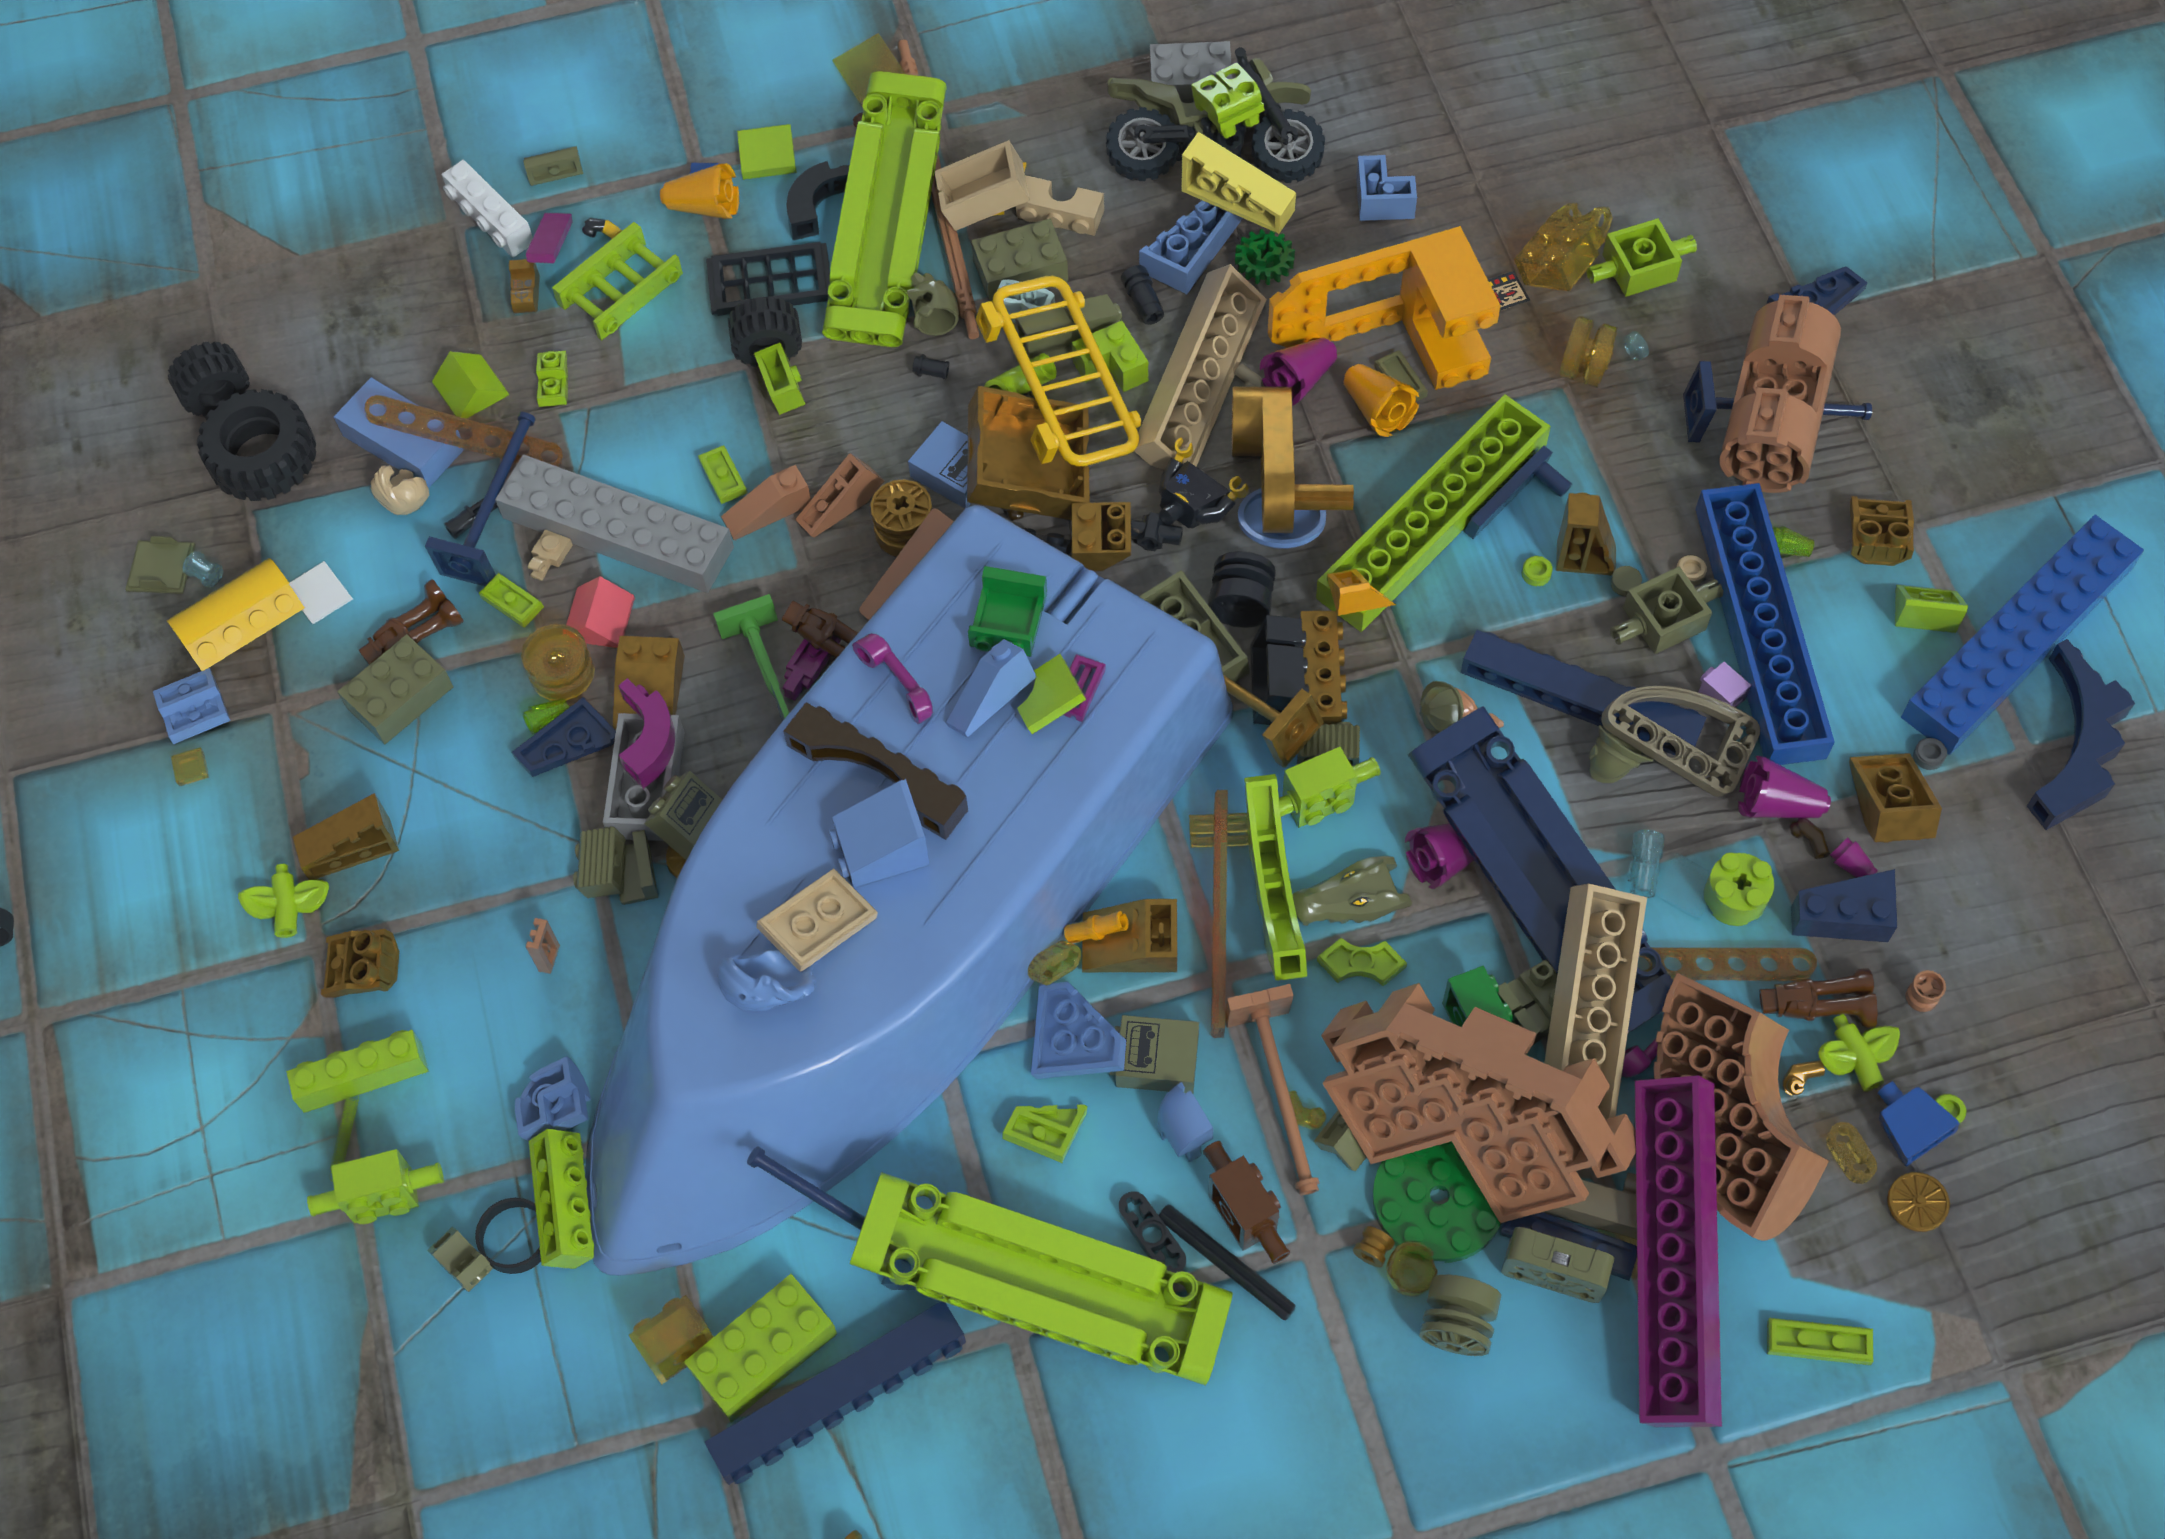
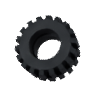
M757 297L754 300L744 301V304L737 305L735 310L729 314L728 327L731 350L734 353V357L737 360H741V363L758 367L759 365L754 353L777 343H781L789 361L791 357H795L798 351L801 350L802 337L798 312L790 302H785L781 298Z
M216 341L211 344L203 342L201 345L197 346L196 344L191 346V349L184 350L180 353L181 356L176 357L172 361L173 365L168 370L170 373L168 374V380L182 407L188 413L192 412L196 416L201 414L206 416L210 410L214 411L217 408L216 404L221 400L227 401L231 399L230 395L237 392L240 395L245 394L246 389L250 386L249 376L233 348H230L225 343L221 345L220 342Z

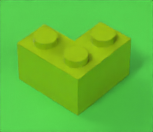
M1123 321L1092 333L1109 371L1123 392L1149 381L1148 360ZM1082 338L1072 342V352L1086 348ZM1089 354L1073 357V364L1081 376L1097 372Z

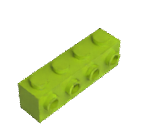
M400 1030L392 1033L390 1037L379 1041L363 1042L358 1048L348 1051H336L329 1054L327 1058L315 1062H302L294 1069L286 1072L293 1101L303 1113L345 1100L347 1097L357 1096L358 1093L360 1095L429 1072L422 1043L414 1031Z
M546 1129L529 1140L541 1265L576 1269L594 1258V1242L591 1233V1214L588 1206L587 1180L584 1171V1152L581 1145L580 1133Z

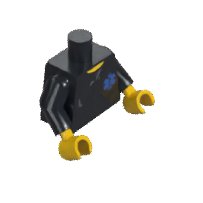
M1179 438L1175 442L1177 454L1174 459L1170 458L1161 476L1159 493L1162 496L1160 502L1162 510L1159 512V516L1167 525H1171L1177 520L1191 529L1200 524L1218 523L1236 504V498H1244L1248 495L1249 487L1245 483L1242 488L1236 489L1242 480L1239 476H1235L1229 483L1230 492V490L1189 461L1183 464V459L1189 458L1193 454V446L1190 443L1187 450H1179L1183 444V438Z

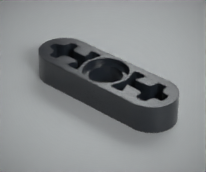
M1139 1192L1124 1194L1119 1201L1120 1218L1148 1258L1165 1264V1256L1161 1249L1168 1242L1170 1245L1166 1246V1252L1171 1258L1178 1257L1177 1268L1168 1265L1166 1270L1174 1273L1184 1272L1186 1268V1255L1146 1197ZM1130 1202L1133 1205L1141 1204L1139 1212L1144 1221L1137 1228L1135 1225L1139 1224L1138 1217L1134 1212L1127 1213L1128 1203ZM1149 1227H1156L1161 1231L1162 1237L1156 1243H1149L1142 1236L1144 1230Z

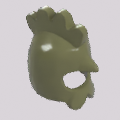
M919 273L913 274L911 279L914 289L907 290V295L913 303L915 313L914 328L931 336L950 332L957 325L959 318V308L955 299V293L943 281L934 280L933 276L929 273H925L923 276Z

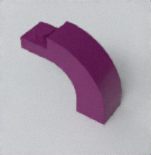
M627 678L618 685L623 700L644 720V728L639 738L620 753L619 758L624 770L644 789L668 765L675 746V728L668 707L660 693L656 690L649 695L640 684L635 686Z

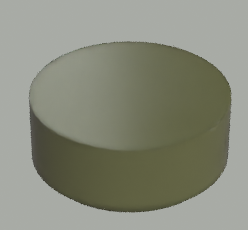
M1631 566L1617 568L1611 578L1613 591L1625 597L1628 590L1642 583L1640 572Z

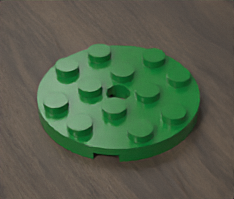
M1452 1141L1384 1160L1377 1170L1373 1186V1208L1382 1231L1394 1240V1245L1414 1258L1423 1261L1425 1259L1445 1261V1263L1467 1259L1483 1250L1492 1241L1501 1226ZM1437 1189L1444 1192L1447 1191L1449 1200L1444 1204H1436L1430 1198L1431 1191Z

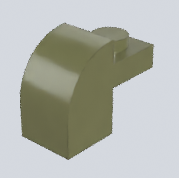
M453 1227L427 1250L467 1292L473 1289L493 1269L490 1262Z

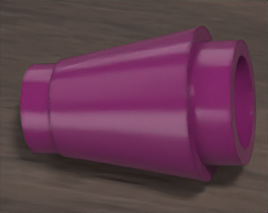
M1848 837L1830 854L1835 860L1834 864L1856 878L1875 874L1878 871L1857 841L1852 842Z

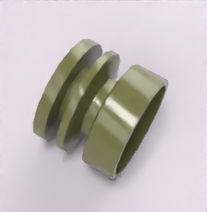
M1450 1274L1432 1277L1427 1303L1434 1309L1424 1312L1423 1321L1425 1323L1421 1325L1420 1338L1431 1346L1455 1354L1467 1356L1487 1355L1491 1347L1489 1338H1492L1494 1328L1487 1322L1496 1320L1502 1295L1494 1287L1476 1279Z

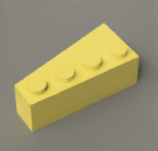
M1200 132L1196 134L1182 154V192L1278 234L1294 213L1296 192Z

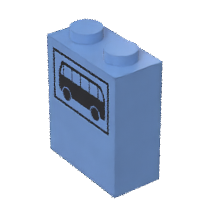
M941 421L909 459L910 477L966 509L971 504L967 502L968 436Z

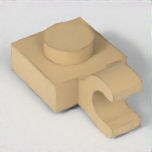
M545 530L531 551L533 558L528 565V569L533 570L531 577L542 581L551 565L560 567L573 546L571 539Z

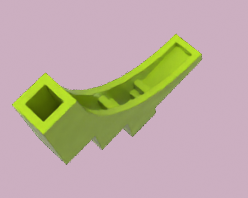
M1275 774L1244 778L1248 819L1249 857L1255 873L1257 903L1263 921L1265 949L1275 981L1307 977L1305 946L1296 915L1285 853L1277 777Z

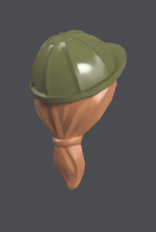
M1433 681L1422 692L1419 715L1426 728L1438 734L1476 710L1477 706L1473 699L1464 691L1443 681ZM1489 713V715L1492 717L1498 728L1504 726V722L1502 720H1500L1494 714Z

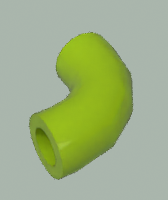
M1041 353L1031 358L1030 361L1033 362L1049 358V356L1045 353ZM1054 362L1033 367L1041 385L1056 378L1057 371ZM1020 365L990 379L984 385V387L1015 392L1021 395L1031 391Z

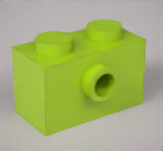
M781 343L755 352L754 355L769 395L779 415L805 405L798 382L802 381L801 375L796 365L791 366Z

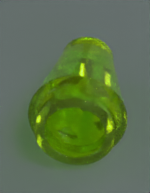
M1783 525L1780 528L1773 527L1780 555L1810 557L1814 548V540Z
M564 698L529 706L528 710L523 712V718L529 731L535 734L566 711L569 706Z

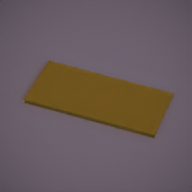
M879 33L832 60L862 107L863 101L866 98L871 73L883 71L906 74Z

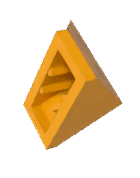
M1357 569L1327 574L1338 616L1396 605L1371 586Z

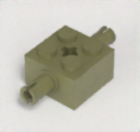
M1680 566L1628 590L1623 609L1630 619L1611 627V636L1613 639L1618 637L1615 643L1620 645L1633 637L1641 635L1653 653L1657 654L1706 631L1712 615V611L1706 603L1723 596L1722 586L1720 584L1715 587L1714 585L1718 584V581L1713 579L1695 588Z

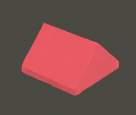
M601 576L577 587L562 637L563 641L618 648L619 637L625 635L635 600L634 595Z

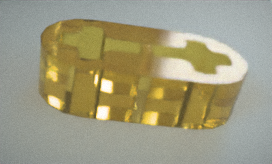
M1064 940L1055 943L1032 959L1028 967L1030 979L1043 985L1052 984L1078 966L1081 959V950L1077 945Z
M1839 1122L1832 1126L1826 1136V1143L1837 1163L1850 1181L1857 1184L1867 1183L1877 1171L1875 1157L1852 1124ZM1839 1133L1842 1136H1849L1850 1139L1847 1145L1844 1141L1838 1142L1836 1140ZM1857 1162L1860 1165L1864 1163L1867 1165L1865 1174L1862 1170L1855 1171L1853 1167Z

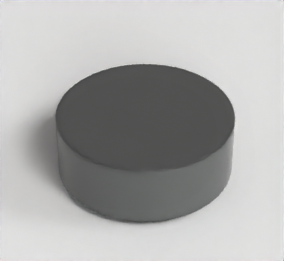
M1934 738L1922 739L1918 742L1913 752V758L1917 765L1926 770L1938 769L1947 757V750L1944 744Z

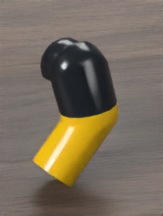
M597 218L587 219L584 222L585 226L582 228V232L592 238L596 236L597 231L606 234L611 239L623 231L611 221Z

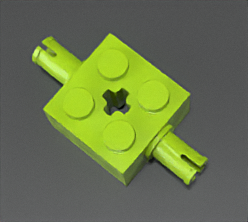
M1659 218L1614 231L1606 236L1602 254L1606 262L1587 266V278L1593 284L1597 281L1614 277L1625 297L1677 281L1682 263L1680 256L1696 252L1697 244L1692 235L1671 241Z
M1337 747L1284 770L1282 797H1279L1281 817L1291 813L1298 828L1307 824L1309 826L1315 825L1322 821L1325 816L1334 812L1340 814L1347 811L1354 804L1357 784L1380 775L1381 771L1374 757H1370L1368 760L1351 766L1342 748Z
M394 1149L332 1165L334 1190L308 1196L307 1204L312 1217L341 1209L354 1223L369 1224L376 1221L377 1217L388 1214L399 1216L408 1213L411 1208L419 1207L416 1189L438 1183L442 1184L444 1183V1175L439 1162L412 1169L400 1152Z

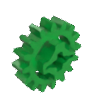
M1260 229L1258 235L1252 231L1249 232V239L1242 237L1240 245H1236L1235 265H1238V272H1245L1246 280L1252 277L1255 278V284L1265 280L1266 285H1270V279H1274L1278 283L1281 282V275L1288 277L1289 269L1294 268L1295 249H1292V241L1284 242L1285 234L1282 233L1277 237L1274 231L1265 234V231Z

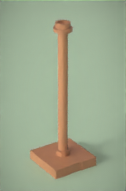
M1286 984L1227 998L1224 1017L1227 1028L1250 1022L1257 1023L1299 1182L1294 1184L1295 1189L1299 1190V1194L1303 1196L1319 1191L1318 1184L1320 1182L1317 1177L1312 1178L1269 1022L1271 1017L1290 1012L1294 995L1291 984Z

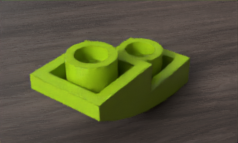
M566 351L538 353L536 373L538 377L537 401L539 407L567 405L568 370Z

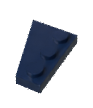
M1845 266L1816 278V281L1801 286L1799 284L1791 287L1789 292L1781 295L1807 296L1811 303L1817 304L1833 315H1836L1866 289L1868 282ZM1776 293L1769 296L1767 304L1778 301L1779 294Z
M582 697L512 751V754L519 764L534 777L614 745L616 730Z

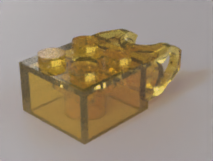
M1568 203L1554 212L1514 259L1524 285L1570 291L1599 256L1598 249L1605 242L1613 219L1609 207H1597L1581 216L1582 214L1578 210V203ZM1570 210L1573 211V216L1569 214ZM1603 213L1604 222L1602 226L1599 227L1597 225L1599 224L1601 214Z

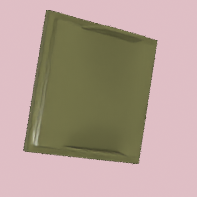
M151 536L150 541L138 540L125 590L127 592L183 594L195 543L177 542L172 537Z

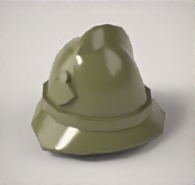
M1599 725V736L1589 753V771L1591 777L1598 782L1614 783L1627 775L1634 767L1638 768L1641 763L1652 762L1654 759Z

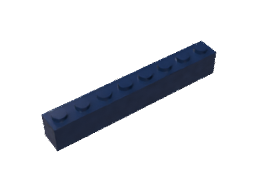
M1476 630L1461 667V673L1597 726H1603L1601 720L1602 713L1609 703L1622 694L1636 689L1635 687H1626L1613 682L1606 676H1597L1584 671L1580 666L1563 663L1551 655L1534 652L1520 643H1511L1500 639L1493 633ZM1645 701L1628 705L1694 747L1697 744L1707 718L1693 709H1684L1667 702ZM1613 714L1616 717L1615 722L1617 724L1621 723L1622 721L1619 720L1620 714ZM1642 726L1638 727L1637 735L1639 739L1648 742L1650 738L1648 730ZM1668 742L1663 744V751L1675 756L1674 746Z
M941 1301L704 1443L728 1485L733 1482L740 1484L748 1480L754 1474L753 1470L761 1465L770 1466L783 1458V1452L791 1447L800 1448L813 1440V1434L823 1428L830 1430L844 1421L843 1416L853 1410L860 1412L873 1404V1398L883 1392L890 1394L898 1390L904 1384L903 1380L913 1374L920 1376L928 1372L933 1367L932 1363L943 1356L948 1359L958 1354L963 1349L962 1345L966 1343L965 1335L947 1304Z

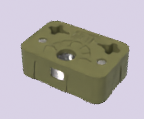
M1516 1227L1509 1240L1501 1273L1512 1279L1587 1302L1599 1303L1607 1291L1614 1257L1600 1250L1528 1228Z

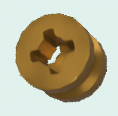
M1366 1226L1362 1232L1363 1239L1360 1243H1356L1353 1252L1364 1262L1375 1267H1382L1386 1260L1385 1253L1393 1248L1395 1242L1385 1232L1372 1226Z

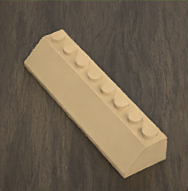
M1231 264L1207 273L1139 429V444L1134 451L1150 466L1165 470L1170 458L1174 459L1177 454L1175 450L1176 440L1183 438V444L1179 450H1187L1189 444L1192 443L1193 454L1189 458L1183 459L1182 463L1184 464L1189 461L1197 467L1235 376V370L1241 362L1267 300Z

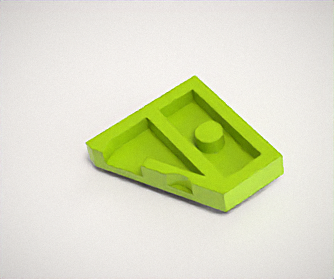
M1083 1104L1077 1105V1109H1057V1105H1047L1041 1108L1016 1106L1003 1131L1002 1139L1063 1163L1087 1114L1088 1106Z

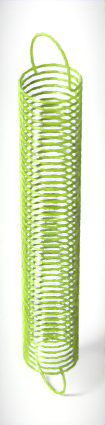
M345 1101L346 1106L343 1110L345 1114H342V1123L339 1127L341 1131L338 1132L339 1137L336 1139L335 1144L337 1148L334 1149L336 1153H333L332 1163L335 1165L345 1162L344 1158L346 1157L347 1145H349L353 1119H355L358 1103L355 1101L351 1103Z

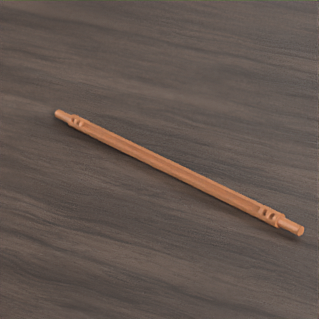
M900 40L898 48L901 56L900 67L902 74L919 76L916 62L911 57L908 41ZM939 156L937 157L935 171L941 169ZM934 174L931 195L960 316L965 320L968 337L976 339L979 337L975 320L977 311L958 234L941 211L939 190L937 189Z

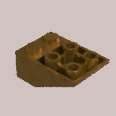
M1142 899L1083 912V921H1086L1088 917L1093 915L1105 916L1122 911L1127 916L1128 929L1107 934L1101 940L1088 939L1082 941V973L1177 972V899Z

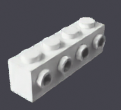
M460 161L441 174L445 183L443 189L446 195L452 201L455 200L467 216H471L479 228L492 237L499 248H503L512 258L529 248L533 236L528 222L466 161Z

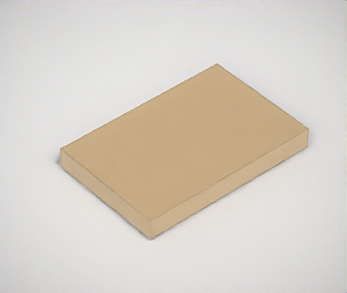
M833 868L758 920L757 929L802 972L877 918L878 912Z

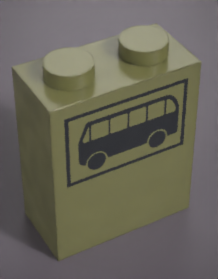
M691 771L680 777L674 775L664 786L666 793L663 797L656 799L649 807L648 811L651 814L644 823L685 860L689 857L702 830L723 800Z
M1122 1015L1121 1026H1115V1029L1126 1039L1124 1071L1110 1072V1075L1116 1076V1087L1169 1092L1182 1082L1185 1087L1184 1093L1189 1091L1194 1093L1199 1022Z

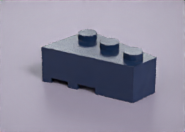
M1895 869L1800 890L1791 906L1792 935L1889 942L1897 929Z

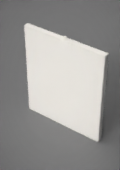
M325 561L289 583L305 607L302 611L312 624H315L353 600Z

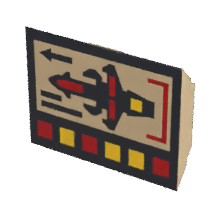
M1514 271L1488 279L1501 305L1500 310L1530 301Z

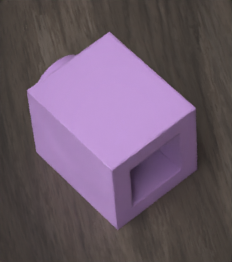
M1723 662L1716 669L1710 667L1701 676L1700 681L1702 684L1698 693L1713 697L1736 708L1746 700L1751 684L1727 663Z

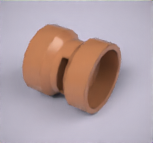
M1921 971L1915 976L1906 991L1907 1003L1918 1012L1931 1011L1944 995L1946 983L1942 976L1934 971Z

